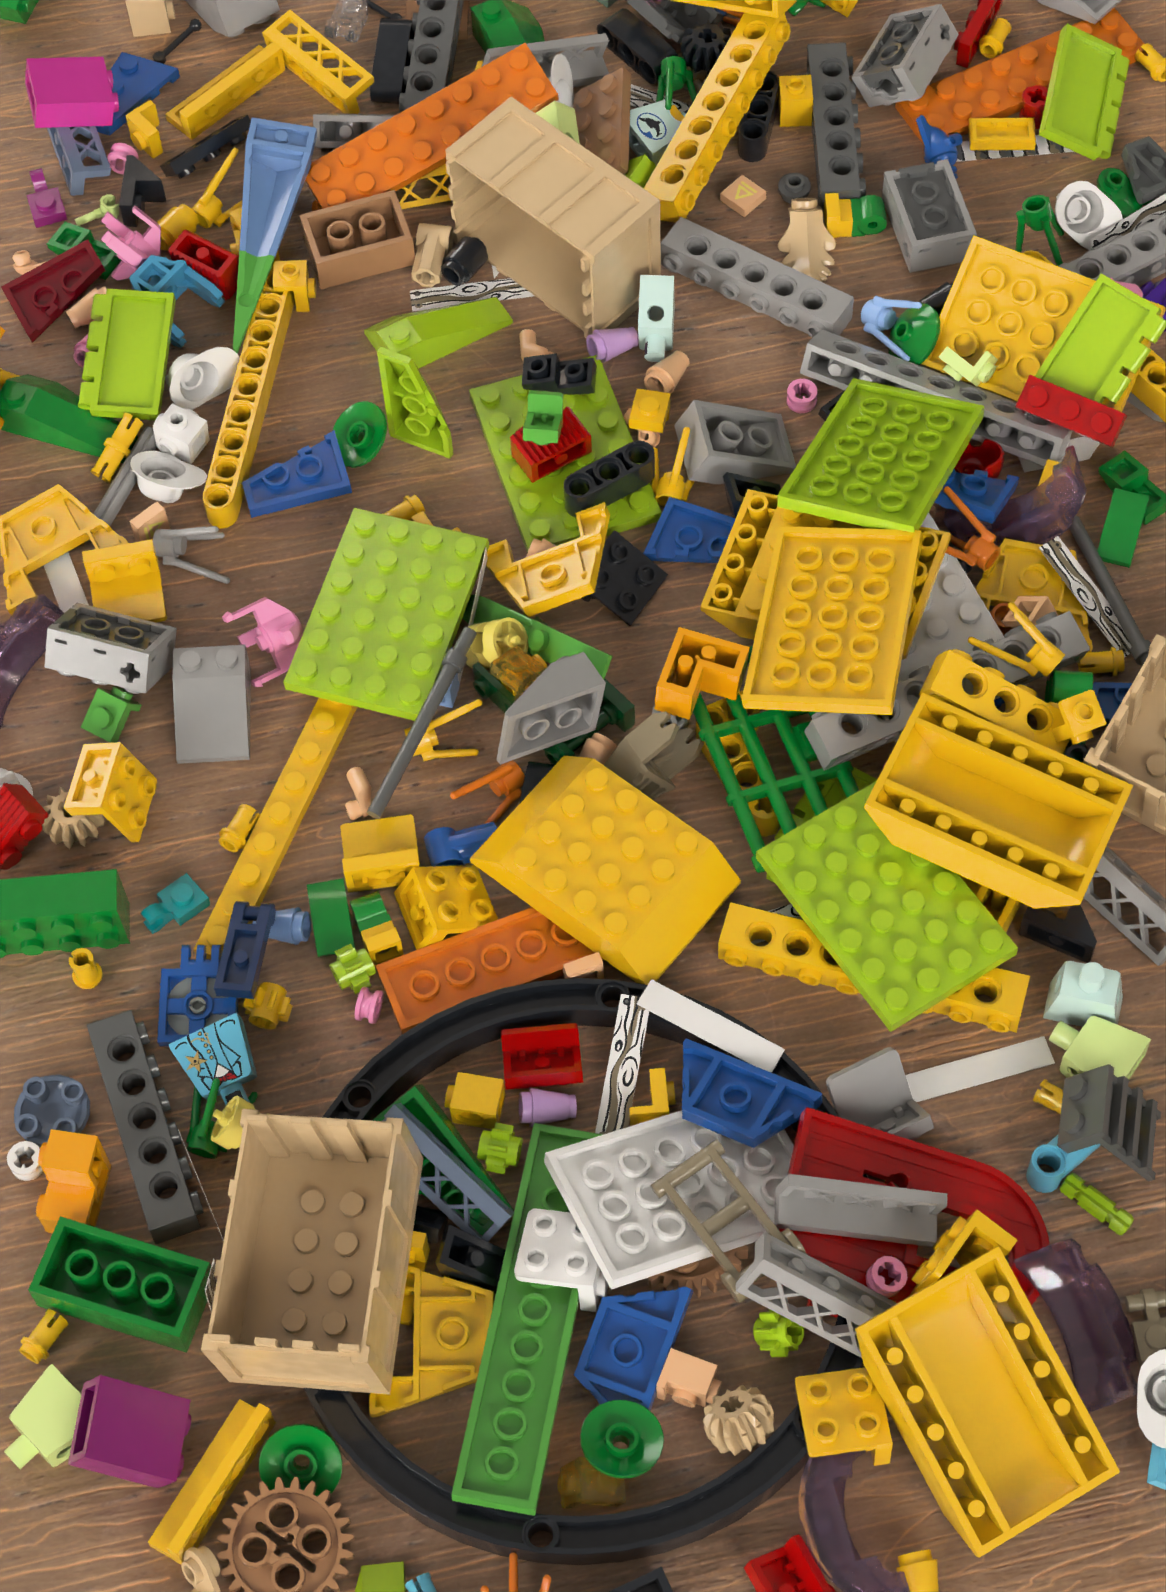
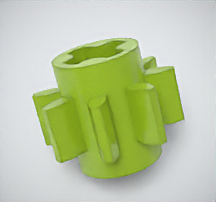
M349 944L334 951L337 961L329 965L341 990L350 986V989L357 994L362 987H371L369 977L376 974V969L365 948L356 951L355 947L353 948Z
M496 1122L492 1131L483 1130L479 1141L477 1158L486 1161V1171L505 1174L506 1168L509 1165L518 1166L523 1138L515 1136V1132H513L514 1126Z
M769 1309V1312L759 1313V1318L754 1323L753 1335L761 1351H770L771 1357H788L789 1351H798V1346L804 1338V1327Z

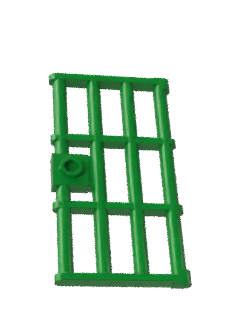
M750 646L748 664L750 662L753 646ZM699 693L693 710L700 728L698 735L701 741L706 742L728 794L725 798L728 806H733L753 854L751 861L757 873L765 872L762 865L756 859V851L766 845L747 802L768 797L785 835L795 829L797 825L783 792L803 787L815 816L828 809L817 783L838 778L845 796L848 798L860 791L852 775L854 768L850 761H845L827 770H823V768L811 770L808 762L818 760L804 732L811 721L792 727L789 718L807 713L811 717L816 712L768 710L749 716L747 710L743 707L742 699L738 693L736 701L725 698L734 720L714 725L702 695ZM775 723L797 775L781 780L776 779L754 728ZM740 732L762 785L745 790L741 789L720 737Z

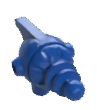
M923 115L919 116L916 122L925 146V162L937 164V161L948 159L955 179H957V168L953 165L958 158L956 146L961 145L963 141L961 134L947 135L940 128L929 125Z

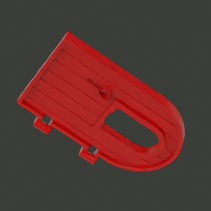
M806 1107L801 1113L788 1174L896 1187L895 1183L899 1188L947 1193V1206L941 1212L956 1217L961 1216L966 1220L976 1210H979L1017 1239V1242L1008 1253V1264L1030 1305H1033L1047 1280L1050 1267V1243L1045 1223L1035 1203L1012 1178L982 1162ZM863 1173L886 1181L882 1183L863 1177ZM778 1228V1230H779L780 1232H782V1231L785 1230V1229H782V1228ZM791 1230L804 1247L808 1256L868 1287L866 1284L867 1270L877 1259L883 1256L897 1258L904 1264L907 1270V1281L900 1291L888 1298L896 1303L909 1297L917 1285L911 1280L922 1263L925 1260H929L916 1255L918 1245ZM948 1266L946 1271L939 1279H941L942 1277L946 1276L947 1274L953 1272L958 1268ZM887 1269L878 1274L884 1277L886 1285L895 1280L888 1276ZM810 1299L807 1301V1306H813ZM838 1314L829 1316L837 1318Z

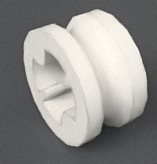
M22 1141L13 1145L8 1152L7 1164L13 1175L19 1180H34L43 1172L42 1167L38 1163L40 1148L35 1143ZM26 1154L30 1158L31 1154H33L31 1158L34 1163L26 1168L25 1164H22V1167L19 1168L21 1166L20 1157Z

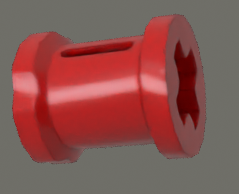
M1040 85L1027 87L1023 91L1022 101L1024 102V107L1019 113V118H1034L1035 129L1040 128L1048 92L1047 88Z

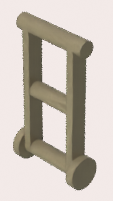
M716 1139L650 1186L659 1199L664 1195L670 1199L723 1268L725 1273L720 1275L723 1284L738 1303H741L746 1299V1296L736 1291V1282L752 1264L738 1272L713 1240L712 1236L750 1210L769 1235L805 1254L807 1253L789 1228L780 1232L722 1159L721 1155L726 1153V1151ZM712 1162L739 1197L700 1223L674 1188ZM760 1274L759 1277H758L754 1282H756L758 1279H760V1278L763 1277L764 1275H763V1274Z

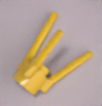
M233 148L220 170L216 172L203 195L192 207L199 218L198 225L203 228H210L213 223L221 227L226 219L230 217V212L242 207L241 200L222 213L223 204L219 198L213 195L237 156L238 148Z
M684 427L672 472L664 473L661 478L659 476L658 449L653 447L655 453V477L652 480L651 487L655 494V499H657L658 504L665 507L669 497L687 502L689 492L695 482L687 479L686 483H684V478L680 475L690 433L689 427Z
M1013 602L1008 603V608L1013 612L1014 618L1036 641L1026 653V656L1031 659L1029 662L974 637L968 638L969 644L1024 669L1032 677L1038 672L1047 677L1065 656L1059 648L1044 637Z
M477 699L433 719L413 757L421 754L425 762L435 758L477 756L479 754L478 749L433 750V746L439 745L434 728L480 707L483 704L482 700ZM411 727L404 729L406 736L408 735Z

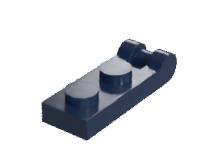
M235 902L214 984L216 996L254 999L270 929L275 921L276 908L274 904L261 903L260 906H250L249 902ZM248 921H256V924L247 923Z

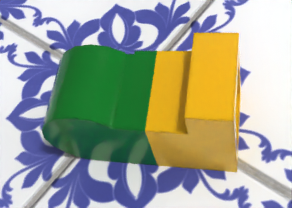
M825 193V227L834 238L878 234L887 226L884 200L877 195H867L859 199H839L838 193Z
M378 891L349 901L362 942L374 967L404 955L399 934L393 925L389 913L387 914ZM392 947V948H391L388 952H386V953H383V954L377 953V952H380V951H382V950H385V949H388V948Z

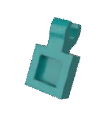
M186 873L158 892L156 895L159 903L147 906L141 912V915L146 919L143 924L154 934L173 919L180 926L210 906L209 897Z

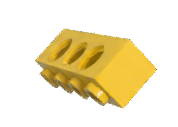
M949 649L937 655L919 692L920 696L923 692L1061 754L1064 753L1070 738L1057 743L1052 732L1053 728L1065 724L1058 703H1047L1036 697V691L1030 687L1021 684L1014 685L1004 679L1005 675L997 669L991 667L983 668L972 662L973 658L964 651ZM963 678L970 680L972 683V695L964 691L962 687ZM996 695L1005 702L1004 713L995 706L994 700ZM1028 713L1034 715L1037 720L1036 730L1032 729L1027 723Z

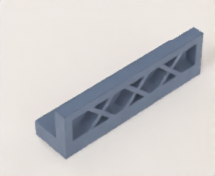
M96 126L47 128L71 196L84 194L85 178L110 176L111 167ZM79 133L91 139V141L84 145L74 140V138ZM88 156L98 161L100 165L84 167L82 161Z
M402 1103L394 1104L384 1115L385 1118L382 1121H386L387 1118H403L420 1152L435 1165V1176H421L419 1190L461 1230L489 1242L514 1215V1211ZM425 1181H435V1190ZM441 1181H451L463 1192L464 1204H448L441 1197ZM479 1208L494 1222L483 1236L470 1225V1209ZM454 1209H464V1218Z

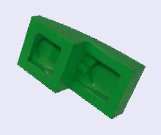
M64 222L46 243L48 249L60 255L88 239L105 268V271L99 278L106 280L122 261L116 256L117 253L106 246V243L95 240L91 230Z
M1123 451L1099 467V474L1113 493L1115 488L1150 496L1143 520L1144 525L1166 512V493L1148 479L1149 469L1127 451Z
M1115 488L1097 549L1103 562L1130 568L1150 496Z
M344 878L307 884L318 958L336 955L334 951L349 944L354 948L355 943Z

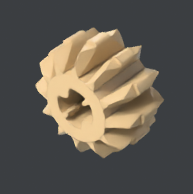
M60 787L57 797L47 795L46 801L48 805L43 808L49 817L44 819L45 823L42 824V828L56 845L64 842V845L70 849L74 842L79 841L85 847L88 836L98 838L97 828L104 826V817L102 814L71 816L64 809L68 792Z
M741 1385L734 1391L727 1389L724 1395L712 1397L713 1404L703 1408L705 1413L703 1418L705 1433L720 1453L731 1451L736 1456L745 1449L751 1452L753 1446L765 1444V1437L774 1432L773 1423L775 1419L770 1401H767L765 1395L761 1394L757 1387L747 1390L744 1385Z

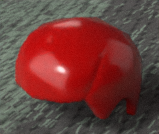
M984 439L980 446H972L969 442L954 469L956 472L964 474H974L975 470L988 471V478L998 479L1003 468L1004 451L1000 444L991 439Z

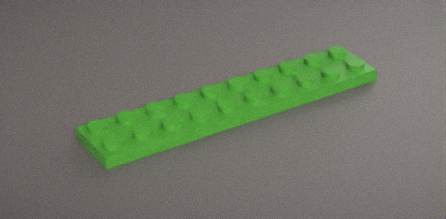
M538 1123L533 1125L451 1494L452 1501L532 1516L536 1515L579 1304L577 1288L518 1281L515 1277L514 1268L528 1212L535 1208L570 1212L544 1163L545 1153L604 1134Z

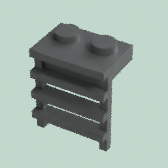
M652 0L627 1L628 4L667 38H672L679 44L682 42V38H684L685 30L693 28L695 22L703 25L709 20L710 24L714 25L721 22L724 18V15L713 7L671 0H662L660 4Z
M1110 1064L1065 1078L1057 1146L1066 1153L1100 1144L1148 1182L1155 1180L1156 1173L1152 1170L1156 1120L1161 1118V1112L1157 1109L1158 1102L1154 1099L1146 1101L1143 1098V1090L1139 1087L1131 1089L1128 1086L1129 1079L1125 1076L1117 1078L1114 1075V1067Z

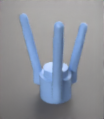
M876 295L874 299L867 301L862 308L861 322L865 325L863 330L874 335L898 357L909 361L910 357L881 331L891 329L899 318L896 317V312L892 307L919 309L922 307V304L915 301L885 299Z

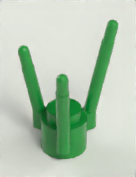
M670 56L661 61V75L658 76L656 102L663 100L665 92L666 110H670L672 107L673 91L683 88L684 83L687 85L692 103L697 96L693 83V72L686 70V61L683 58Z
M1044 195L1028 197L1022 204L1023 210L1016 212L1018 226L1015 251H1022L1025 224H1027L1034 231L1044 230L1055 264L1059 266L1063 264L1050 222L1059 236H1063L1064 231L1056 220L1050 199Z
M215 1078L212 1082L203 1119L200 1121L202 1096L194 1085L190 1129L186 1139V1143H188L187 1150L190 1153L208 1159L217 1158L219 1151L227 1152V1149L211 1141V1133L216 1123L211 1121L220 1086V1079ZM252 1092L248 1097L251 1104L257 1099V1092Z

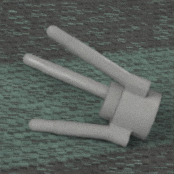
M217 526L174 530L156 529L153 536V544L157 557H163V565L177 566L225 584L230 582L229 577L177 558L179 555L185 554L188 540L223 539L225 534L218 532Z

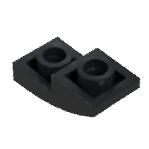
M557 353L524 357L522 387L526 390L561 392L567 395L595 393L597 365L594 358L560 362Z

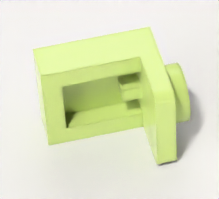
M946 347L939 356L946 363V366L943 368L946 373L958 382L964 377L976 387L980 382L985 383L991 378L996 370L994 364L998 360L989 351H985L973 367L949 347Z

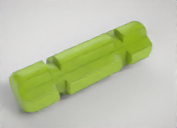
M1071 1173L1064 1179L1060 1187L1061 1193L1071 1200L1076 1198L1078 1200L1077 1205L1100 1222L1104 1223L1107 1221L1109 1223L1108 1228L1118 1235H1123L1127 1232L1134 1220L1130 1213L1123 1208L1119 1210L1115 1208L1116 1203L1092 1185L1085 1186V1180L1077 1174Z

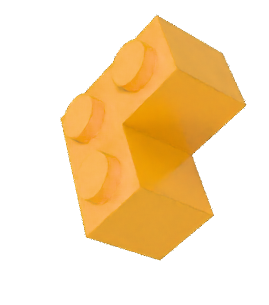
M679 627L657 683L654 710L666 711L671 715L690 720L700 691L736 701L746 674L750 647Z
M51 1129L48 1142H43L39 1151L38 1163L49 1182L46 1193L41 1194L38 1198L36 1216L48 1233L54 1232L60 1216L96 1227L112 1165L98 1136Z

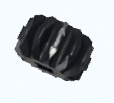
M707 20L703 25L695 22L693 28L686 29L681 42V53L686 61V66H692L695 73L705 70L708 75L732 35L730 28H723L721 22L714 25L710 24L709 20Z

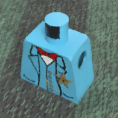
M237 1013L168 1044L170 1050L203 1098L208 1099L212 1082L215 1078L220 1079L218 1096L221 1095L225 1106L235 1096L250 1102L242 1084L255 1079L257 1072L243 1019Z

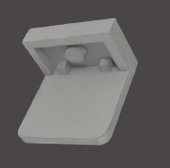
M887 1047L830 1075L826 1080V1086L834 1110L840 1118L913 1141L922 1134L934 1129L931 1115L913 1100L899 1053L892 1047Z

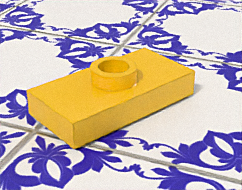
M969 118L970 150H1035L1034 118Z

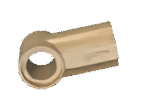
M419 223L416 234L417 252L411 274L412 280L419 283L422 287L432 288L435 284L440 283L443 259L453 249V226Z

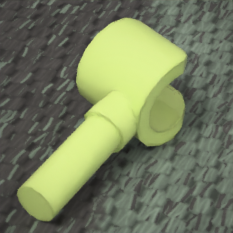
M106 194L100 199V208L74 220L77 226H81L95 219L103 218L107 212L117 218L119 215V204H115L114 195Z

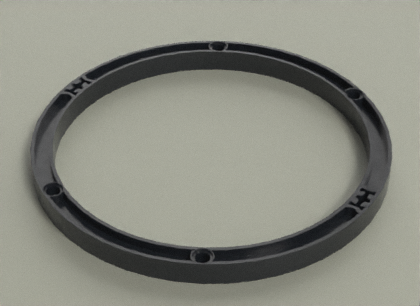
M570 978L544 980L502 988L465 1000L418 1024L399 1036L373 1057L344 1087L322 1118L372 1121L424 1076L461 1054L483 1044L501 1039V1031L504 1029L576 1023L578 1026L615 1028L619 1006L608 1007L604 1003L614 999L620 1001L621 994L641 997L648 985L614 979ZM680 994L766 1039L753 1028L722 1010ZM649 1011L645 1033L675 1041L682 1045L687 1038L739 1059ZM783 1052L772 1073L822 1093L811 1078ZM822 1094V1103L815 1110L839 1117L833 1106ZM365 1098L370 1100L369 1104L364 1107L357 1108L352 1106L358 1099ZM799 1120L791 1124L796 1133ZM838 1315L835 1326L847 1324L846 1318ZM830 1341L816 1374L863 1368V1360L861 1357ZM303 1388L317 1418L326 1432L334 1439L340 1452L356 1471L392 1504L425 1526L460 1543L504 1557H509L511 1552H515L518 1555V1559L536 1563L564 1565L618 1563L662 1554L699 1541L735 1523L770 1499L811 1458L807 1452L803 1427L799 1423L801 1415L799 1405L797 1404L778 1429L766 1440L765 1444H761L747 1458L718 1478L684 1495L653 1506L616 1514L562 1516L536 1513L535 1516L452 1501L453 1487L411 1462L388 1442L363 1414L349 1391ZM538 1531H546L553 1536L552 1541L545 1547L534 1546L530 1539Z

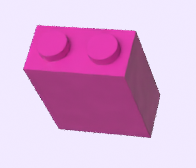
M104 57L26 58L25 86L35 128L112 126L113 113L119 110V100L117 92H112L113 75L111 70L106 69Z

